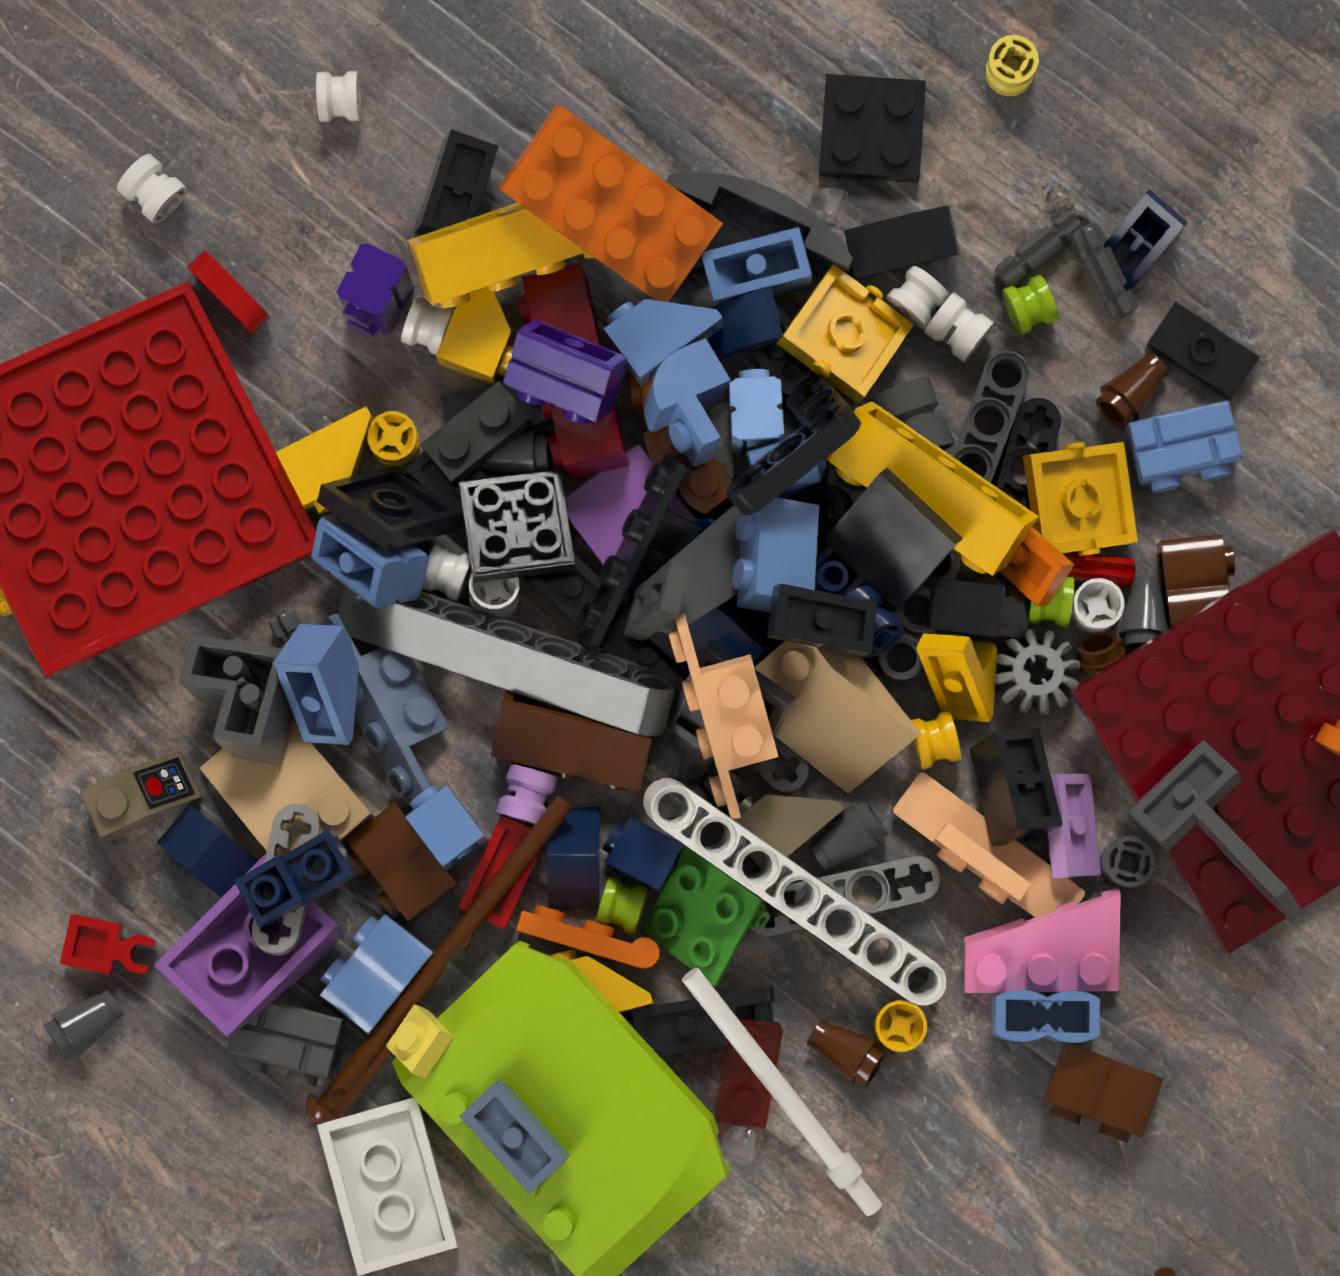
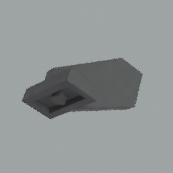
M735 505L635 589L624 632L625 636L643 642L657 631L665 634L677 631L675 618L679 614L685 613L687 623L690 625L738 594V590L734 589L732 584L733 570L736 562L740 559L741 540H737L735 534L736 521L740 513Z
M1203 740L1128 812L1167 852L1197 824L1260 893L1293 922L1303 910L1289 889L1213 810L1243 779L1234 767Z

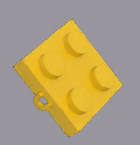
M833 264L783 333V337L776 344L809 367L810 370L818 375H822L827 382L858 404L866 396L914 324L882 301L883 294L878 288L872 285H868L865 288ZM869 292L876 296L875 300L868 296Z
M1085 442L1063 445L1064 450L1023 456L1030 511L1039 516L1033 528L1061 553L1078 551L1079 556L1098 554L1100 553V548L1138 543L1124 442L1086 447Z

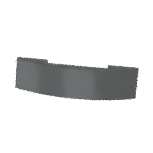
M709 172L669 174L666 182L707 212L714 210L719 198L788 230L799 227L801 236L806 237L804 247L809 261L828 270L834 264L846 274H849L853 258L845 245L820 218L792 198L760 183L726 174Z

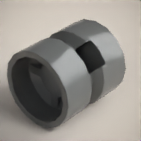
M928 377L918 378L897 385L869 400V402L873 401L942 450L946 451L954 446L955 441L945 417L936 416L934 410L939 405V401Z

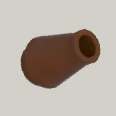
M1146 353L1138 362L1101 386V395L1096 399L1099 410L1107 419L1120 427H1126L1130 422L1139 421L1161 381L1168 375V368L1157 356Z
M821 1019L815 1026L806 1044L819 1053L851 1085L858 1082L864 1087H867L873 1080L887 1054L885 1050L878 1047V1040L835 1026L824 1019Z

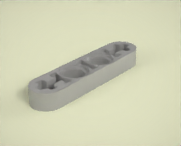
M912 856L818 878L868 914L922 903L930 899L937 892L940 885V873L937 866L930 859L922 856ZM912 865H918L921 873L929 872L931 881L924 884V893L916 894L913 887H903L896 889L901 899L893 902L890 901V884L883 871L893 869V880L907 877L910 874L909 867ZM863 876L875 878L882 888L880 900L871 906L859 904L852 895L854 882ZM805 881L789 884L784 894L794 892V903L799 902L806 893ZM837 909L832 911L828 915L825 924L847 920L846 910ZM781 915L775 918V927L765 928L764 926L759 930L754 927L749 929L762 937H773L805 928L798 923L790 924V918L786 915Z

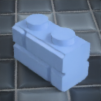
M750 369L740 371L739 378H735L729 383L731 451L737 456H747L746 452L783 440L781 380L775 378V376L770 377L769 370Z

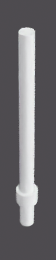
M697 967L690 970L684 975L682 982L827 1165L825 1173L838 1189L845 1188L866 1216L876 1213L881 1208L882 1202L861 1177L862 1168L849 1152L843 1153L700 969Z

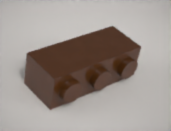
M506 690L500 706L491 757L504 759L508 764L523 767L533 766L550 770L566 779L583 778L600 782L606 787L617 791L630 789L640 792L648 768L654 736L636 734Z

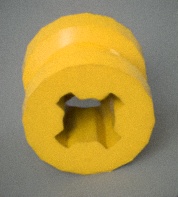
M397 411L384 412L376 416L369 425L367 442L375 458L382 464L402 467L410 463L417 456L420 448V436L413 421L405 414Z
M950 711L941 712L937 715L936 719L926 722L920 718L911 720L921 733L913 741L921 769L930 768L935 761L947 759L950 762L962 760L959 740Z

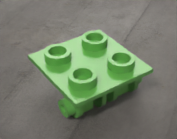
M685 845L641 931L691 970L698 967L710 984L717 987L748 928L754 927L757 930L763 928L768 922L770 914L765 910L766 905L763 899Z

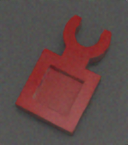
M71 913L60 964L113 975L116 961H121L123 966L132 973L148 974L151 967L137 964L133 958V952L140 945L156 947L157 941L145 935H135L127 940H122L123 924Z

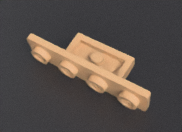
M682 613L675 618L678 630L668 633L676 663L687 661L692 679L683 681L682 684L690 712L700 709L705 727L696 730L703 759L706 760L714 757L718 776L710 777L709 780L716 806L719 808L727 805L730 818L733 820L741 818L729 770L779 756L751 655L700 668L685 613Z
M919 773L893 808L894 815L940 848L936 855L959 873H962L965 867L982 879L978 887L1001 904L1008 898L1033 918L1054 912L1056 907L1074 902L1075 905L1079 904L1085 896L1084 890L1068 878L1053 879L1051 866L1015 839L1006 845L992 846L985 817L926 773Z

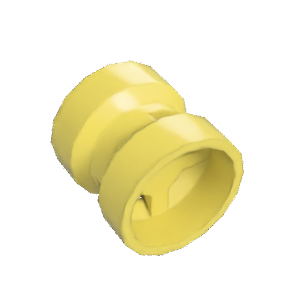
M1007 35L998 39L992 46L985 68V75L989 86L996 93L1004 96H1017L1031 86L1039 63L1038 52L1034 44L1025 37Z

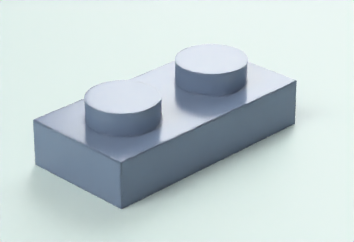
M502 1078L496 1081L459 1116L529 1194L571 1157Z

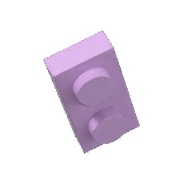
M1091 774L1051 775L1063 826L1048 832L1052 878L1100 876L1101 868Z

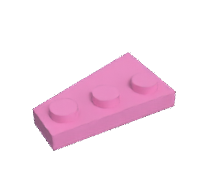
M1119 887L1101 892L1102 896L1076 905L1074 902L1056 907L1054 912L1027 921L1022 918L964 937V992L1004 993L1013 990H1029L1034 992L1119 991L1121 907Z

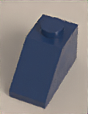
M630 817L625 827L618 823L615 824L602 850L610 854L606 861L608 866L661 893L685 846L682 842Z

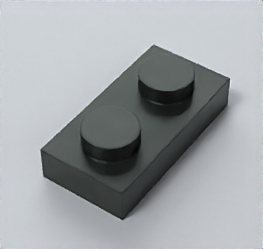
M498 381L423 441L420 446L453 487H455L533 423L527 413Z

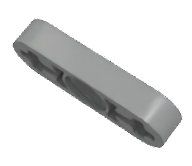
M291 804L285 806L276 814L272 824L265 862L276 856L279 847L289 851L291 837L287 831L283 830V826L285 823H293L296 816H303L304 824L311 828L309 835H300L297 847L321 834L320 821L309 807L301 804ZM307 904L296 909L295 913L290 912L283 916V925L291 929L289 937H280L278 945L270 944V937L262 933L264 926L258 927L253 919L252 935L256 944L264 952L274 956L285 955L291 952L300 941ZM275 921L270 922L266 925H273Z

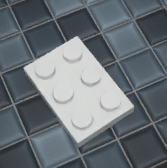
M414 1098L317 1125L357 1276L459 1247L422 1109Z

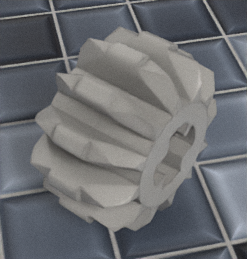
M1028 629L1025 638H1023L1025 649L1012 637L1005 642L1007 650L1013 657L998 654L996 665L1008 669L1009 672L995 675L994 681L995 685L1001 686L1010 683L1012 686L1001 698L1005 704L1011 702L1018 694L1023 697L1018 710L1020 714H1027L1032 700H1036L1037 711L1040 716H1046L1050 708L1048 697L1060 708H1063L1068 703L1066 696L1059 688L1070 691V689L1079 684L1078 681L1065 676L1064 673L1078 670L1080 663L1078 660L1062 661L1061 657L1066 655L1072 647L1069 642L1062 643L1056 651L1050 647L1054 640V632L1046 631L1040 645L1037 644L1034 631ZM1035 660L1042 662V672L1049 675L1048 682L1042 678L1037 685L1030 683V673L1023 670L1024 664L1026 663L1028 667H1031Z

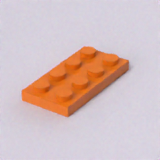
M559 104L554 106L497 188L651 299L657 301H670L723 225L717 218Z

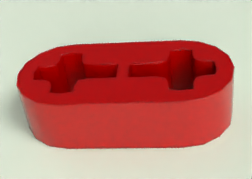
M204 250L186 267L197 281L251 335L270 319V316L256 300L207 251Z

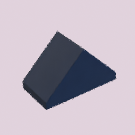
M1150 189L1141 197L1103 245L1104 248L1108 246L1111 248L1127 281L1123 285L1125 291L1128 289L1133 290L1177 241L1188 223Z
M190 803L157 841L185 870L221 898L235 885L234 881L245 875L259 861Z
M574 807L547 841L548 908L599 910L600 807Z

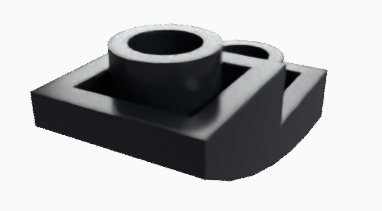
M947 205L844 230L848 250L853 258L852 267L855 279L863 280L906 267H918L961 255L950 207Z

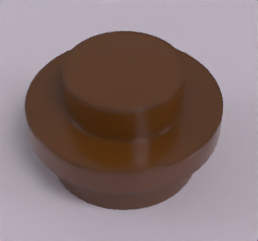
M1099 632L1091 634L1079 642L1075 660L1079 661V670L1093 676L1127 655L1116 635L1109 632Z

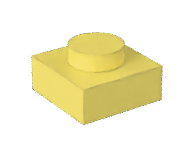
M414 1004L386 1047L411 1073L425 1079L454 1036L429 1010Z

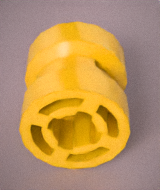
M896 1000L885 1004L877 1012L874 1019V1033L877 1040L885 1048L892 1051L907 1052L916 1048L923 1041L927 1033V1021L923 1011L916 1004L909 1001Z

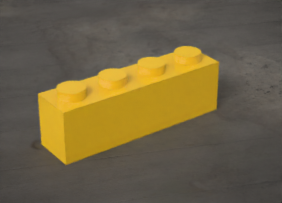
M518 203L406 241L425 299L432 305L440 303L441 308H450L463 304L471 299L469 292L487 286L490 292L512 287L518 283V275L536 270L537 275L558 271L566 266L565 259L582 253L585 259L594 258Z
M873 401L856 408L854 413L861 421L859 430L845 444L826 458L827 461L837 467L836 473L843 480L854 486L860 487L863 485L867 488L885 468L890 469L963 538L954 549L962 554L960 559L966 566L981 574L988 572L992 576L1007 567L1039 516Z

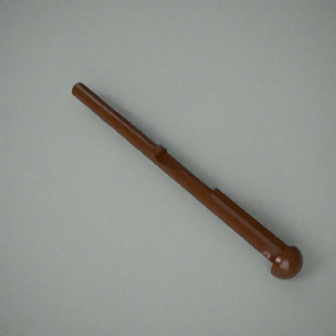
M559 795L555 798L321 1096L318 1097L312 1093L308 1095L305 1106L306 1112L314 1123L322 1124L341 1118L392 1052L386 1045L413 1005H418L437 982L451 956L460 945L464 950L468 948L474 933L574 807Z

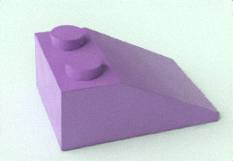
M264 855L248 872L265 863L266 855ZM235 884L154 966L229 1038L308 973L344 936L338 924L314 901L307 904L298 945L285 955L274 956L264 952L254 941L252 935L254 918ZM283 917L275 920L273 925H264L262 933L270 937L271 945H278L280 937L290 936L291 929L283 925Z

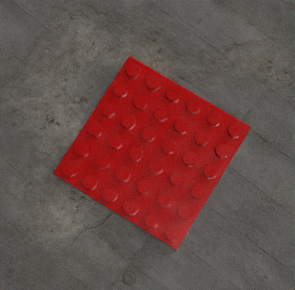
M189 281L0 364V589L45 680L312 555L316 530Z

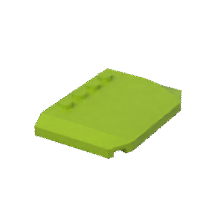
M519 941L437 1018L454 1038L425 1079L411 1073L398 1058H395L392 1064L402 1086L574 1276H619L731 1172L728 1161L725 1163L717 1138L719 1130L714 1115L574 962L560 956L553 958L528 948L530 944ZM500 1078L571 1155L530 1194L459 1117Z

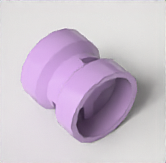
M510 764L506 775L509 793L499 799L495 813L513 820L535 825L547 810L543 805L544 801H547L548 796L555 792L558 778L531 768Z

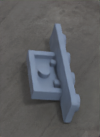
M338 614L327 617L319 624L344 626ZM346 630L359 664L355 718L362 729L365 745L372 753H375L386 773L388 788L395 797L399 798L403 807L408 809L411 807L409 803L415 797L431 787L410 748L442 734L450 727L412 657L385 648H379L360 656Z

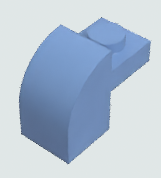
M706 338L671 353L663 360L657 369L644 407L645 420L650 433L669 426V435L674 447L679 453H685L693 468L710 461L721 437L706 414L705 409L721 403L730 383L729 376Z

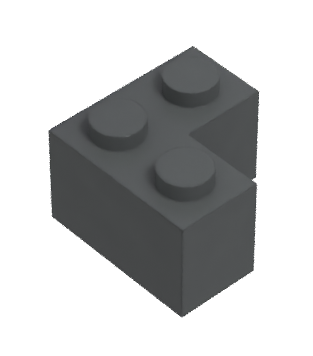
M193 634L179 683L200 702L221 705L212 739L234 758L280 765L294 717L273 665V662L283 648Z

